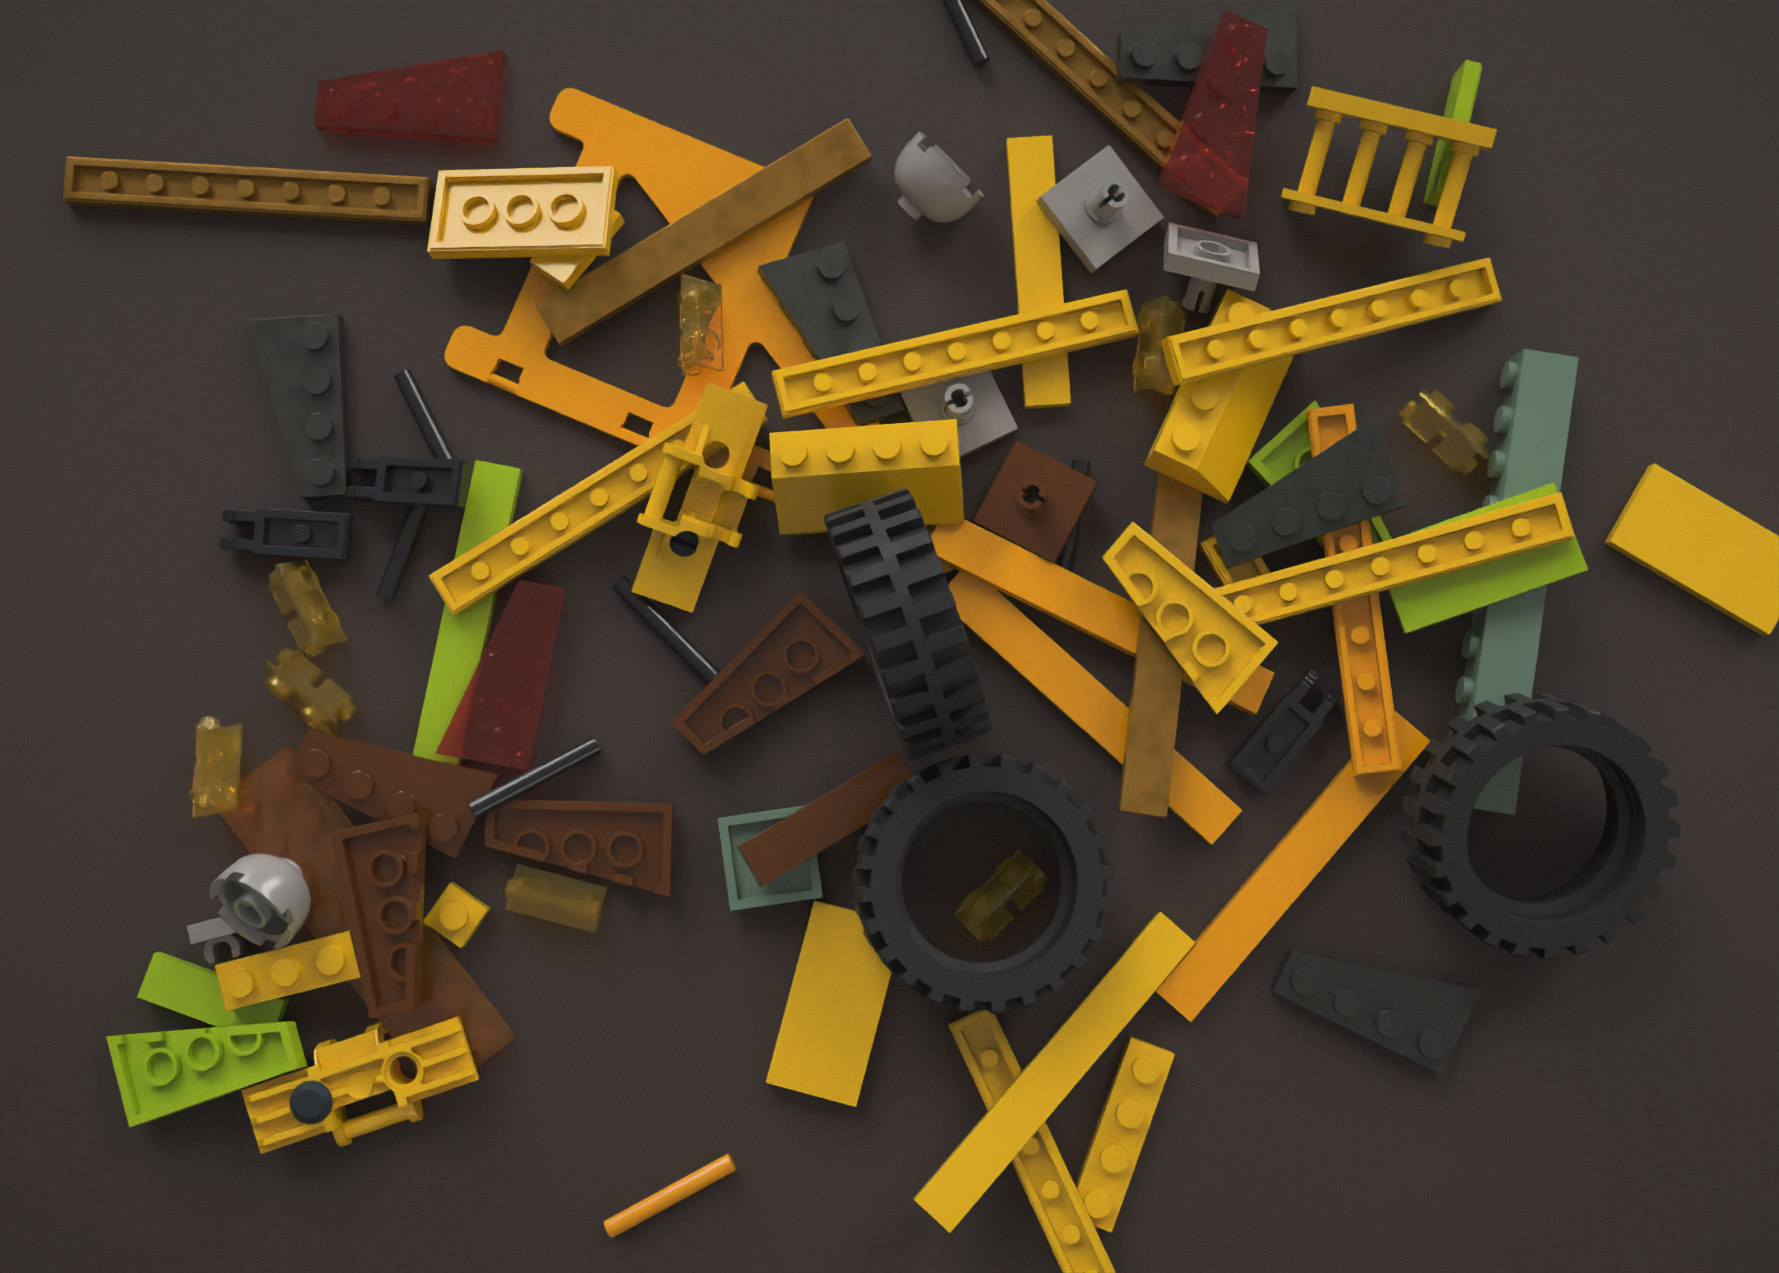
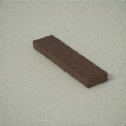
M895 752L736 847L759 887H763L868 824L874 809L879 807L888 797V792L897 783H902L911 775L898 753Z

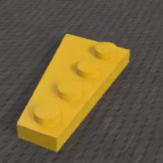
M1133 521L1102 557V560L1216 715L1279 643Z

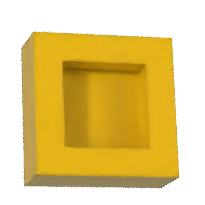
M452 882L446 887L423 922L458 947L463 948L491 908Z

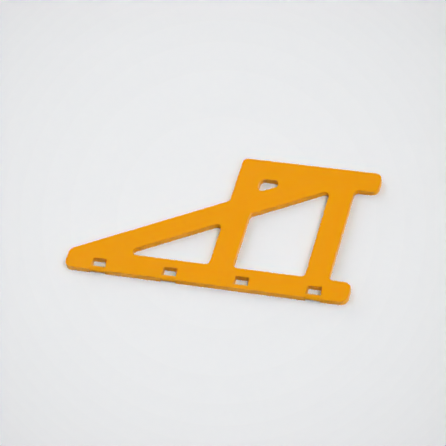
M574 88L562 90L557 96L550 112V123L555 131L583 143V151L575 167L614 166L618 173L617 189L624 178L631 177L635 179L669 225L765 168ZM814 196L700 264L720 290L721 296L674 404L670 407H662L547 358V349L554 335L535 305L563 287L534 269L533 266L528 273L503 332L500 335L493 336L471 326H460L453 332L446 347L445 361L452 369L491 384L638 447L696 411L706 382L727 390L732 389L747 352L753 345L757 344L764 347L780 369L817 361L816 357L813 358L804 345V339L792 320H788L778 305L779 300L769 285H765L757 272L759 265L789 257ZM501 360L523 369L519 378V384L494 374ZM844 405L813 412L826 429L857 426ZM630 414L653 423L649 432V438L623 428ZM876 422V423L869 424V425H881V424H880L879 422ZM756 445L752 448L742 479L749 482L755 479L759 468L771 473L770 451ZM725 449L707 460L705 464L713 468L722 466L728 459V450ZM752 482L760 486L757 496L775 503L773 490ZM936 525L925 526L930 536H932ZM941 562L945 573H950L954 570V568Z

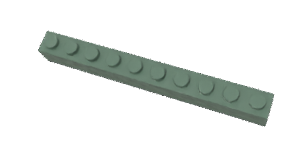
M1523 349L1504 363L1500 375V387L1505 388L1503 406L1500 405L1498 407L1493 424L1494 432L1499 433L1497 449L1492 451L1487 466V475L1492 478L1490 495L1485 497L1482 507L1553 482L1558 493H1560L1579 357ZM1547 585L1470 612L1473 613L1471 631L1465 633L1462 643V656L1467 658L1465 675L1459 678L1455 692L1456 703L1460 704L1459 717L1467 721L1477 716L1474 706L1486 700L1500 707L1504 706V695L1520 693L1532 698ZM1524 754L1509 762L1491 778L1479 795L1473 810L1515 815Z

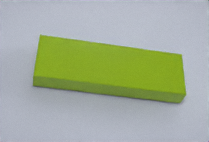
M1465 60L1452 77L1443 117L1470 123L1483 68L1481 67L1482 63ZM1441 140L1437 142L1424 204L1436 207L1439 205L1454 152L1450 151L1452 145L1450 142Z
M160 951L153 954L137 998L217 1027L281 1022L290 1000L286 997H280L225 1011L215 971Z

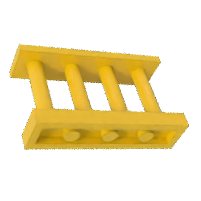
M1312 86L1307 109L1315 110L1313 118L1317 120L1298 191L1283 188L1281 199L1290 201L1288 210L1314 216L1316 208H1321L1423 233L1425 234L1423 243L1450 249L1452 241L1463 242L1466 232L1451 229L1472 157H1478L1479 150L1489 151L1492 148L1497 129ZM1342 117L1361 121L1359 129L1363 132L1343 201L1340 202L1315 196L1335 125H1340ZM1391 128L1406 132L1404 140L1408 141L1389 209L1385 213L1360 207L1380 137L1381 135H1386L1387 129ZM1433 139L1452 143L1450 151L1454 152L1433 224L1405 217L1426 146H1432Z

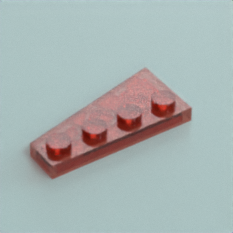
M1225 10L1218 20L1157 186L1240 220L1245 215L1267 27Z
M503 50L319 81L315 126L319 131L499 144L506 55Z
M519 579L435 754L529 770L565 588Z

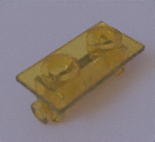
M683 274L681 276V292L676 295V301L679 303L680 329H682L678 366L682 368V373L686 376L701 374L702 367L721 372L724 370L722 285Z
M1163 296L1142 303V308L1137 318L1139 330L1138 349L1132 366V373L1135 378L1134 393L1156 388L1155 393L1173 395L1174 387H1177L1173 386L1161 340L1184 333L1186 313L1182 311L1181 303L1169 302L1170 296Z
M1423 387L1419 391V396L1424 400L1418 405L1412 399L1399 411L1405 418L1402 422L1425 443L1438 432L1445 437L1433 448V451L1455 473L1459 470L1466 476L1478 464L1473 458L1477 453H1480L1485 459L1489 457V450L1484 446L1489 439L1471 421L1463 426L1451 414L1456 407L1439 390L1436 389L1430 394Z
M307 560L276 564L274 566L276 570L267 576L270 581L267 587L271 591L282 615L290 614L294 610L297 611L299 616L288 622L287 625L298 645L299 651H305L308 658H312L323 653L326 650L325 646L346 642L347 639L340 627V620L331 609L320 587L318 576L310 568Z
M285 648L275 659V662L279 664L278 666H275L267 659L264 662L265 678L267 679L265 684L267 688L281 701L285 702L290 699L301 709L300 715L303 720L314 730L320 732L324 729L330 735L336 736L338 718L340 717L345 722L356 712L357 707L352 704L354 698L330 678L317 689L311 685L322 675V671L299 650L292 652L289 648Z
M207 716L202 717L200 724L194 727V734L197 736L195 753L197 755V762L194 765L193 788L189 791V798L193 801L192 817L194 819L237 810L243 733L242 724L222 727L219 725L218 718Z
M1019 850L1013 857L1003 860L996 868L994 875L980 889L969 893L954 915L981 943L988 937L993 940L1015 918L1004 906L1011 900L1022 911L1045 889L1042 885L1048 878L1032 860Z
M517 864L514 878L509 879L506 886L505 897L508 900L505 909L595 933L607 887Z

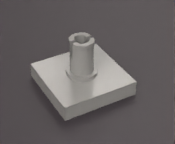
M1110 145L1041 195L1036 201L1091 274L1164 218Z
M1169 222L1164 238L1163 270L1190 276L1182 305L1186 309L1194 311L1199 292L1202 291L1198 305H1200L1198 312L1208 313L1212 307L1211 303L1217 283L1255 291L1260 276L1257 243Z
M991 371L898 392L912 422L957 419L960 458L1005 438L1018 430Z

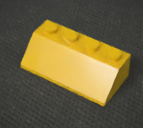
M1227 289L1216 306L1207 327L1270 312L1271 310ZM1294 356L1181 384L1144 466L1227 504Z
M957 419L769 433L771 478L781 536L827 533L824 522L825 515L902 488L908 489L910 495L913 496L925 526L964 523Z

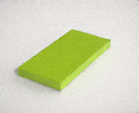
M1553 482L1412 533L1558 493ZM1575 537L1569 541L1387 591L1405 635L1588 571V567Z

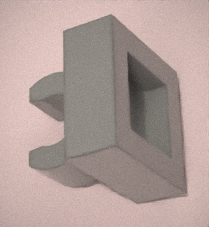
M221 917L187 926L191 944L208 940L204 947V956L209 964L221 961L219 945L223 941L230 945L233 958L245 954L246 944L244 939Z

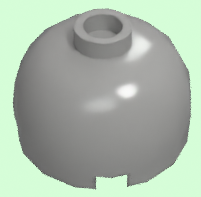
M919 131L903 148L895 164V184L903 195L897 202L916 221L922 215L935 223H950L958 220L970 212L984 198V195L980 190L972 195L966 188L972 180L937 145L933 148L930 146L928 149L921 143L927 136Z
M251 854L240 858L213 881L209 892L211 900L218 895L219 900L224 905L218 911V914L236 933L260 946L266 939L277 942L273 947L275 949H280L287 945L300 931L307 919L311 903L307 882L303 877L300 867L290 859L269 854Z

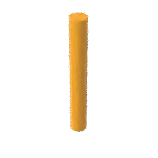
M728 1153L605 1220L604 1226L608 1235L614 1238L736 1171L737 1168L732 1157Z

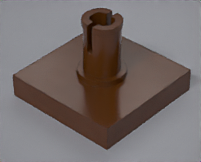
M1016 440L973 522L1015 545L1056 564L1093 496L1098 482Z

